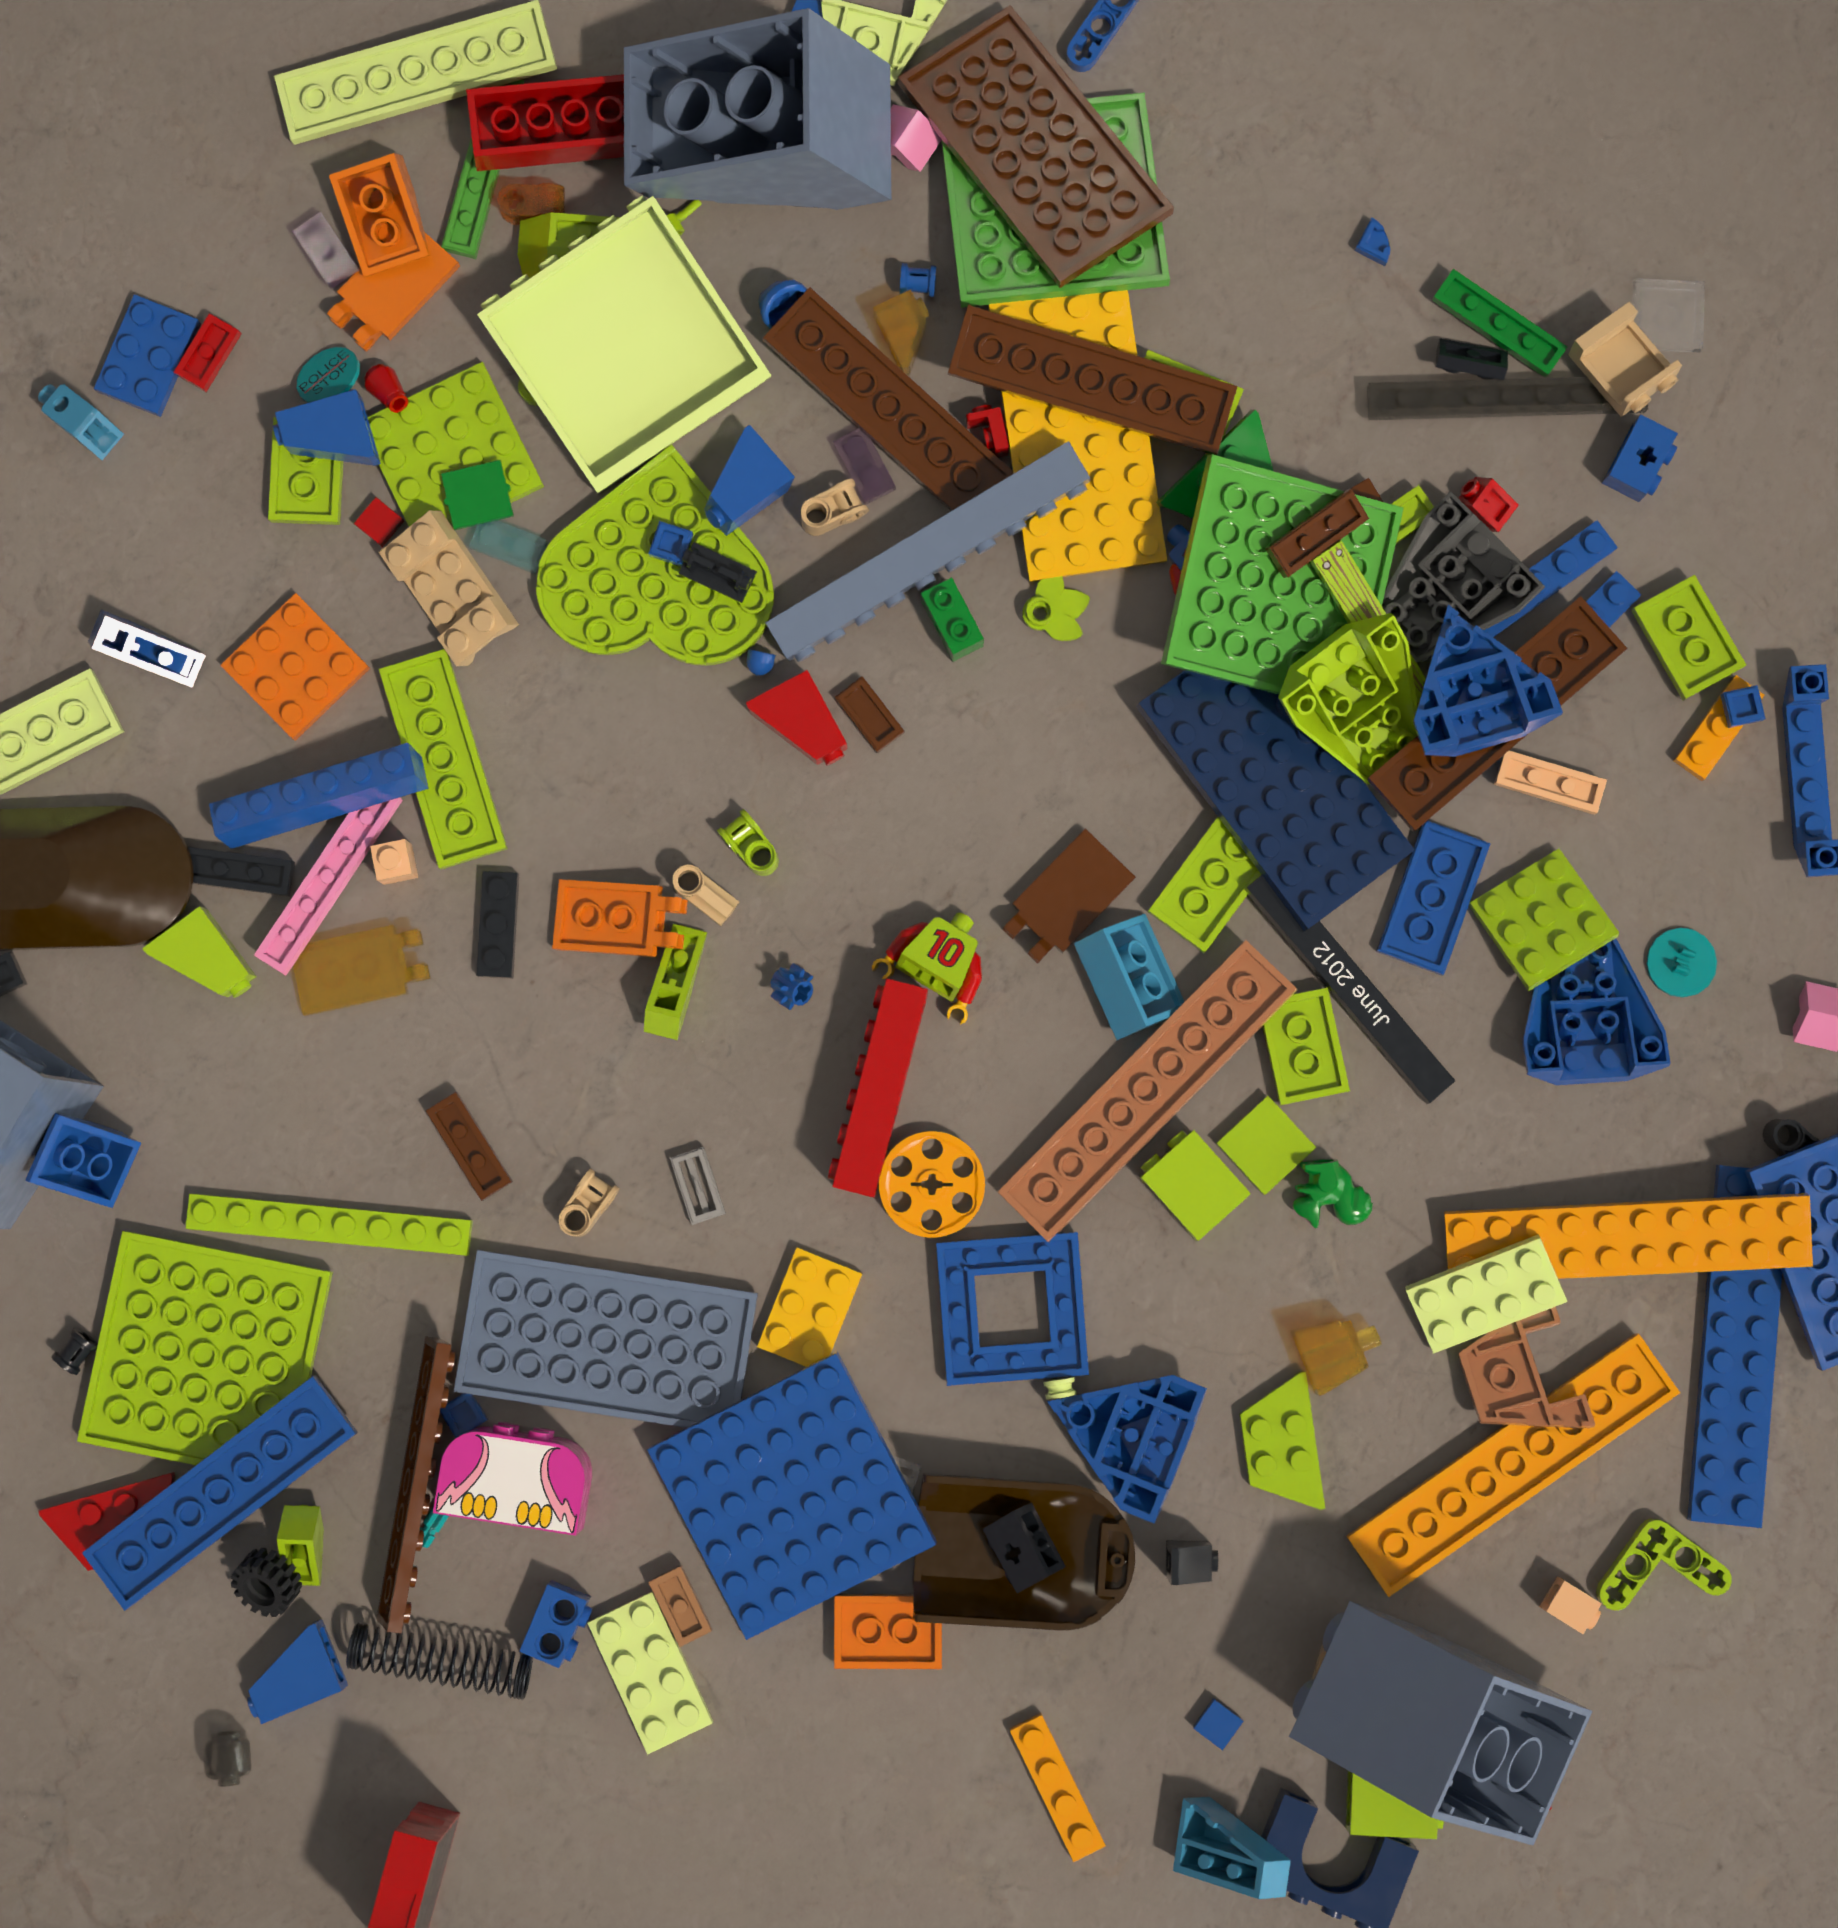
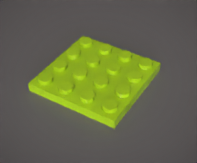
M483 362L408 397V405L401 412L394 413L389 408H385L368 417L381 462L379 467L409 527L429 510L442 511L453 527L449 507L444 503L446 494L441 476L442 473L501 460L506 484H509L511 487L509 492L511 503L544 487Z

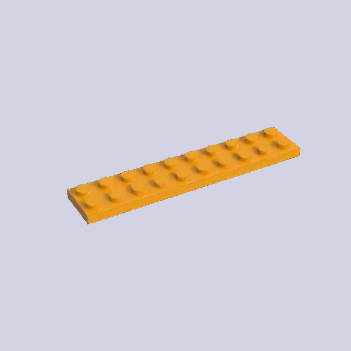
M1808 1193L1444 1212L1447 1270L1538 1234L1558 1279L1813 1267L1810 1195Z
M1635 1333L1546 1396L1548 1403L1551 1404L1585 1394L1595 1422L1594 1427L1588 1429L1504 1425L1346 1535L1388 1597L1680 1394V1391L1640 1334Z

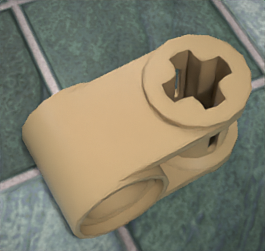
M854 479L844 480L829 490L804 502L801 507V525L806 533L813 536L823 535L841 525L851 523L868 513L867 505H862L854 489L856 485ZM813 510H820L825 514L826 518L820 523H812L808 520L807 515Z
M590 1168L575 1188L572 1197L559 1215L561 1230L573 1237L586 1235L601 1214L610 1206L620 1188L616 1185L611 1187L595 1176V1171ZM592 1186L597 1189L603 1196L601 1197L590 1190V1187ZM574 1211H581L585 1216V1224L580 1230L572 1231L567 1225L568 1215Z

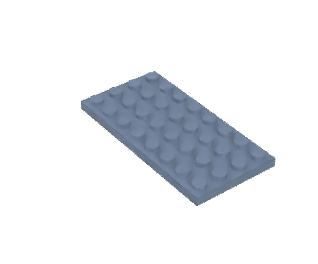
M477 1250L454 1392L688 1428L742 1400L758 1293Z

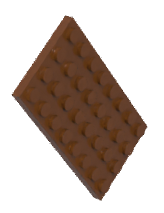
M1011 5L898 77V85L917 109L929 120L932 128L1059 288L1173 214L1174 206Z

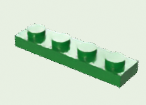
M1455 269L1451 271L1432 299L1440 307L1503 350L1508 351L1509 354L1544 378L1549 375L1568 348V346Z

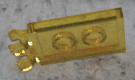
M388 925L308 943L293 965L303 1016L409 994L408 983L431 979L428 965L423 963L410 967L406 966L403 949L424 945L421 931L414 929L396 934L395 926Z

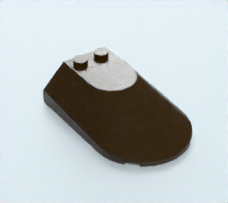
M133 806L0 809V951L137 946L150 942L160 936L176 917L181 916L189 901L193 885L192 859L181 834L177 833L160 815Z
M923 1473L918 1506L937 1544L914 1556L913 1620L915 1622L1043 1630H1075L1087 1627L1101 1620L1125 1596L1132 1581L1135 1568L1134 1541L1125 1518L1101 1494L1087 1487L1069 1483ZM1032 1502L1066 1567L1039 1583L1016 1593L1012 1584L1007 1580L998 1557L990 1548L983 1528Z

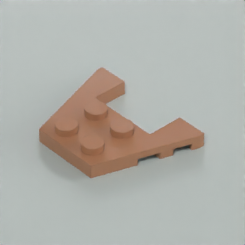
M1556 1306L1488 1332L1458 1353L1460 1365L1480 1424L1588 1429L1595 1426L1585 1394L1551 1404L1548 1403L1526 1337L1528 1333L1553 1327L1561 1323Z

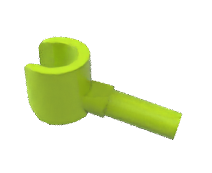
M693 200L677 214L671 213L667 215L679 236L685 232L680 222L684 221L702 205L700 200Z

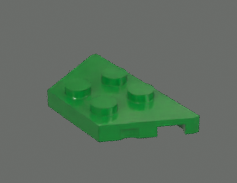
M1250 410L1222 437L1217 456L1273 471L1259 413L1256 410ZM1206 453L1156 503L1160 507L1173 510L1193 519L1207 455L1211 454Z

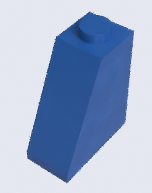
M356 389L275 412L278 424L273 425V431L279 446L284 445L293 455L373 466L381 464L364 402Z
M751 425L744 428L704 508L708 521L715 528H720L726 536L787 493L795 478Z
M322 1619L309 1625L248 1690L250 1695L247 1698L248 1707L253 1717H258L261 1724L338 1693L348 1686Z

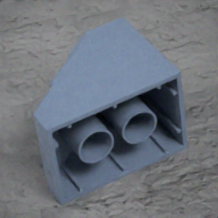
M810 8L624 47V185L649 198L654 196V198L707 200L717 203L787 205L835 210L892 200L890 64Z

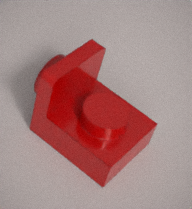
M981 405L971 410L972 413L966 414L967 429L987 425L988 428L982 429L985 446L988 449L992 448L993 453L998 458L1008 456L1009 444L1001 408H992L991 405Z
M1474 477L1462 487L1461 495L1458 498L1492 532H1499L1519 506L1493 478Z

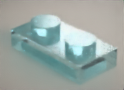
M497 520L477 525L469 547L474 551L535 574L548 541Z

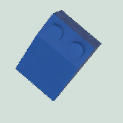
M55 1113L25 1180L113 1208L141 1142L118 1130L101 1124Z

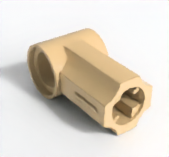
M686 864L680 866L673 875V888L677 895L688 900L719 926L723 925L740 903L694 865ZM692 873L698 878L699 884L694 890L685 891L679 886L678 880L683 874Z

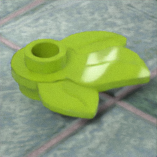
M1062 576L1042 579L1037 584L1035 596L1028 599L1024 604L1022 611L1023 620L1033 630H1045L1054 640H1076L1083 635V632L1075 619L1085 611L1090 597L1078 590L1064 589ZM1037 608H1042L1046 612V617L1037 619L1034 617L1033 611Z

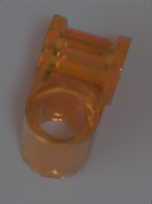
M507 184L498 193L497 200L501 215L510 224L517 225L520 224L521 220L550 212L565 213V188L558 184ZM513 200H519L516 209H510Z

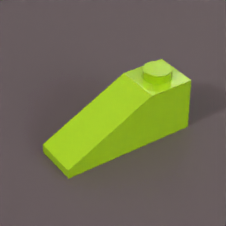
M673 924L671 932L684 935L683 949L665 948L646 1005L643 1032L678 1040L689 1005L707 932Z

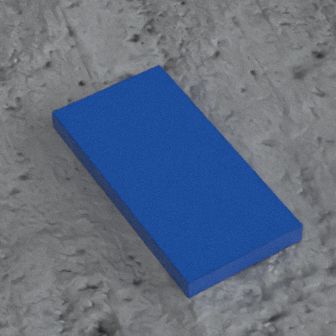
M1426 821L1418 832L1413 846L1415 850L1411 853L1376 952L1443 976L1491 843Z

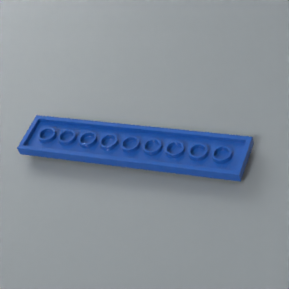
M1716 1165L1713 1198L1754 1196L1745 1170L1750 1168ZM1781 1268L1707 1272L1687 1520L1762 1528L1782 1283Z

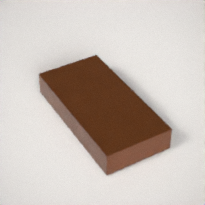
M863 676L835 696V700L876 753H879L905 733L904 729Z

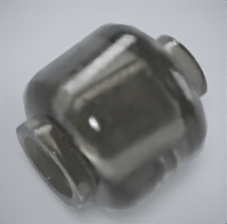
M224 1731L212 1734V1740H209L203 1746L205 1776L212 1780H218V1786L220 1787L240 1784V1777L249 1774L252 1768L250 1740L241 1736L240 1731Z

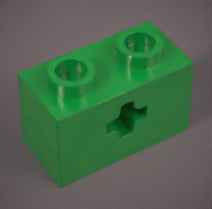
M952 577L921 593V603L952 662L984 646V638Z

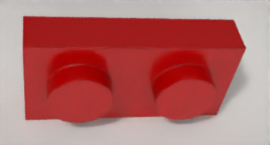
M209 313L174 370V373L188 383L207 392L242 333Z

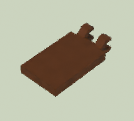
M1085 828L1012 903L1019 912L1002 930L1013 939L1026 925L1031 928L1041 940L1029 951L1028 955L1038 964L1054 946L1063 953L1136 876Z

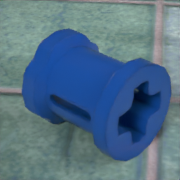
M902 263L900 295H905L906 292L928 293L929 297H934L937 266L931 265L929 269L908 267L907 263Z

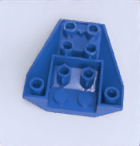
M1616 938L1533 989L1522 1041L1527 1075L1554 1085L1622 1082L1670 1066L1666 1031Z

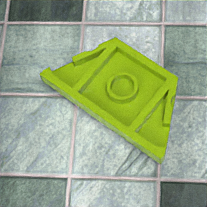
M1302 1371L1239 1413L1248 1482L1250 1486L1323 1510L1325 1509L1307 1375L1305 1371Z

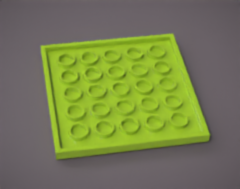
M122 1231L77 1442L192 1465L199 1464L311 1378L333 1272L130 1231Z

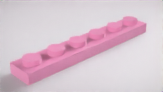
M400 797L348 813L255 952L254 956L283 975L286 976L371 849L370 846L375 843L403 801Z

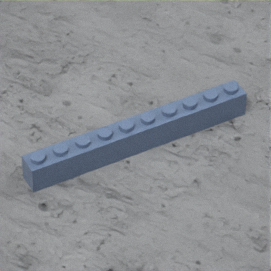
M1068 441L765 623L785 657L789 661L796 658L797 662H801L816 652L813 648L814 646L825 640L827 644H831L842 638L846 634L843 629L856 622L859 627L876 617L873 612L885 604L889 609L905 600L904 593L916 586L919 591L936 581L934 575L946 568L948 573L961 567L966 563L964 557L975 550L978 555L988 551L997 544L994 540L995 538L1004 533H1007L1010 537L1023 530L1027 526L1025 521L1037 514L1040 519L1057 509L1055 504L1057 501L1066 496L1069 500L1080 496L1088 490L1085 485L1090 482V476Z

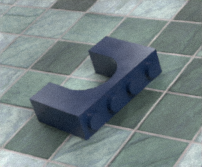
M1280 1788L1261 1837L1291 1860L1286 1890L1289 1892L1287 1896L1304 1905H1308L1309 1900L1322 1906L1321 1911L1337 1919H1341L1342 1915L1356 1920L1354 1925L1359 1928H1389L1419 1853L1416 1846L1399 1837L1377 1836L1368 1862L1357 1878L1339 1886L1319 1883L1305 1872L1302 1862L1303 1846L1318 1807L1314 1801Z

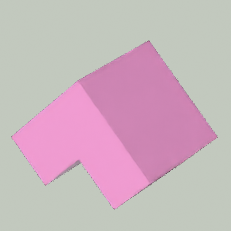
M893 104L891 107V155L896 156L907 169L921 172L942 139L932 128L929 120L919 110Z
M1806 981L1799 996L1800 1013L1793 1026V1040L1796 1043L1837 1052L1838 988Z

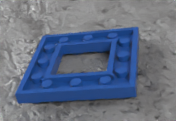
M1078 1232L1056 1234L1049 1242L1041 1235L936 1243L947 1386L1089 1375ZM1045 1271L1050 1341L980 1347L974 1276Z

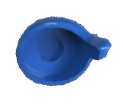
M785 280L776 281L762 291L758 298V305L762 321L766 326L771 329L806 292L807 288L799 281Z

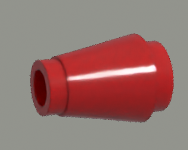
M378 364L366 372L364 381L365 388L369 394L394 413L401 412L407 407L408 398L393 368Z

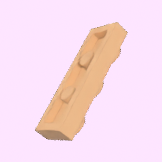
M1508 751L1501 757L1494 785L1595 815L1598 813L1607 780Z

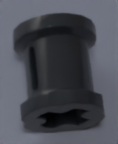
M73 1328L70 1332L71 1338L60 1352H54L51 1358L65 1371L78 1375L81 1371L79 1366L91 1351L97 1350L98 1343L87 1333L78 1328Z

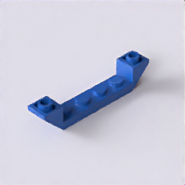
M1826 664L1789 667L1782 706L1793 846L1806 877L1838 875V839L1832 840L1821 703L1829 699Z

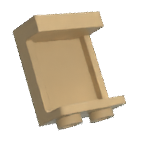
M1630 301L1577 338L1568 354L1620 417L1630 410L1634 413L1640 411L1651 401L1650 396L1658 390L1661 393L1668 391L1678 381L1676 376L1682 367L1678 360L1670 364L1634 322L1638 311Z

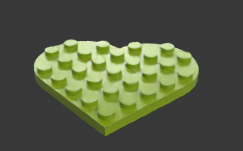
M671 444L553 538L545 549L538 565L536 594L541 612L552 630L566 643L581 651L597 655H616L634 650L651 640L658 649L671 658L687 664L708 666L725 663L741 656L761 638L767 628L765 622L770 620L773 611V582L764 558L739 527L726 536L720 528H715L708 521L704 508L711 492ZM659 521L693 531L694 535L689 549H691L693 542L757 571L743 603L680 575L681 566L650 557L649 551Z

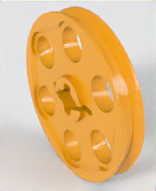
M936 1131L917 1133L899 1142L887 1155L881 1176L879 1177L880 1198L890 1218L905 1231L928 1238L947 1236L965 1227L978 1212L985 1192L983 1168L974 1151L959 1138ZM928 1139H937L942 1144L943 1151L937 1159H928L922 1153V1146ZM905 1156L911 1161L912 1169L907 1176L899 1177L893 1173L891 1164L896 1157ZM959 1157H967L973 1164L972 1173L964 1178L956 1176L952 1169L953 1162ZM929 1174H935L937 1181L953 1183V1186H942V1188L936 1189L935 1195H929L927 1188L911 1186V1183H922V1181L928 1180ZM903 1191L911 1197V1206L907 1211L897 1212L892 1208L891 1198L896 1192ZM959 1192L968 1193L973 1200L972 1208L966 1213H959L952 1206V1199ZM930 1209L938 1211L942 1217L940 1227L932 1231L924 1228L921 1223L923 1213Z

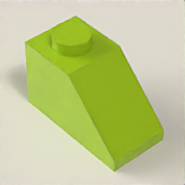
M284 1505L277 1535L279 1556L281 1558L284 1555L288 1558L285 1562L286 1564L290 1565L293 1563L296 1569L293 1573H300L301 1579L299 1582H302V1585L320 1586L324 1536L320 1506Z

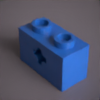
M1640 414L1632 423L1602 484L1637 502H1640L1647 494L1652 496L1662 479L1661 476L1657 475L1662 464L1668 465L1677 450V446L1673 442L1678 433ZM1641 454L1646 456L1645 466L1639 464Z

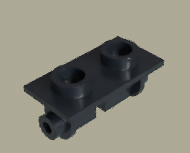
M693 542L691 549L685 551L682 558L684 563L679 572L680 575L740 603H743L757 571Z

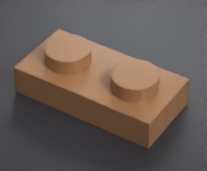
M682 1565L648 1582L679 1647L712 1632L713 1629Z

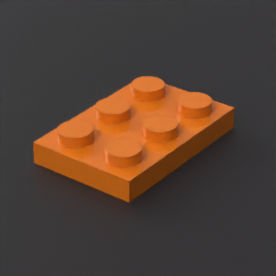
M913 1594L835 1595L834 1669H942V1623L915 1622L913 1620Z

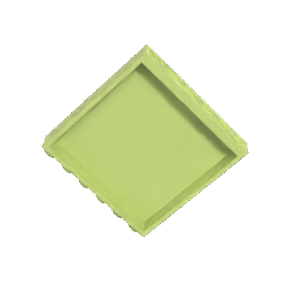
M644 195L635 199L626 206L629 211L619 219L612 215L597 226L600 232L589 239L586 235L579 237L568 245L569 253L560 259L556 254L546 259L539 265L541 269L539 273L531 278L527 274L521 276L509 285L512 289L511 292L502 298L498 294L493 295L480 305L483 310L477 314L598 494L771 378V374L654 196L647 200Z

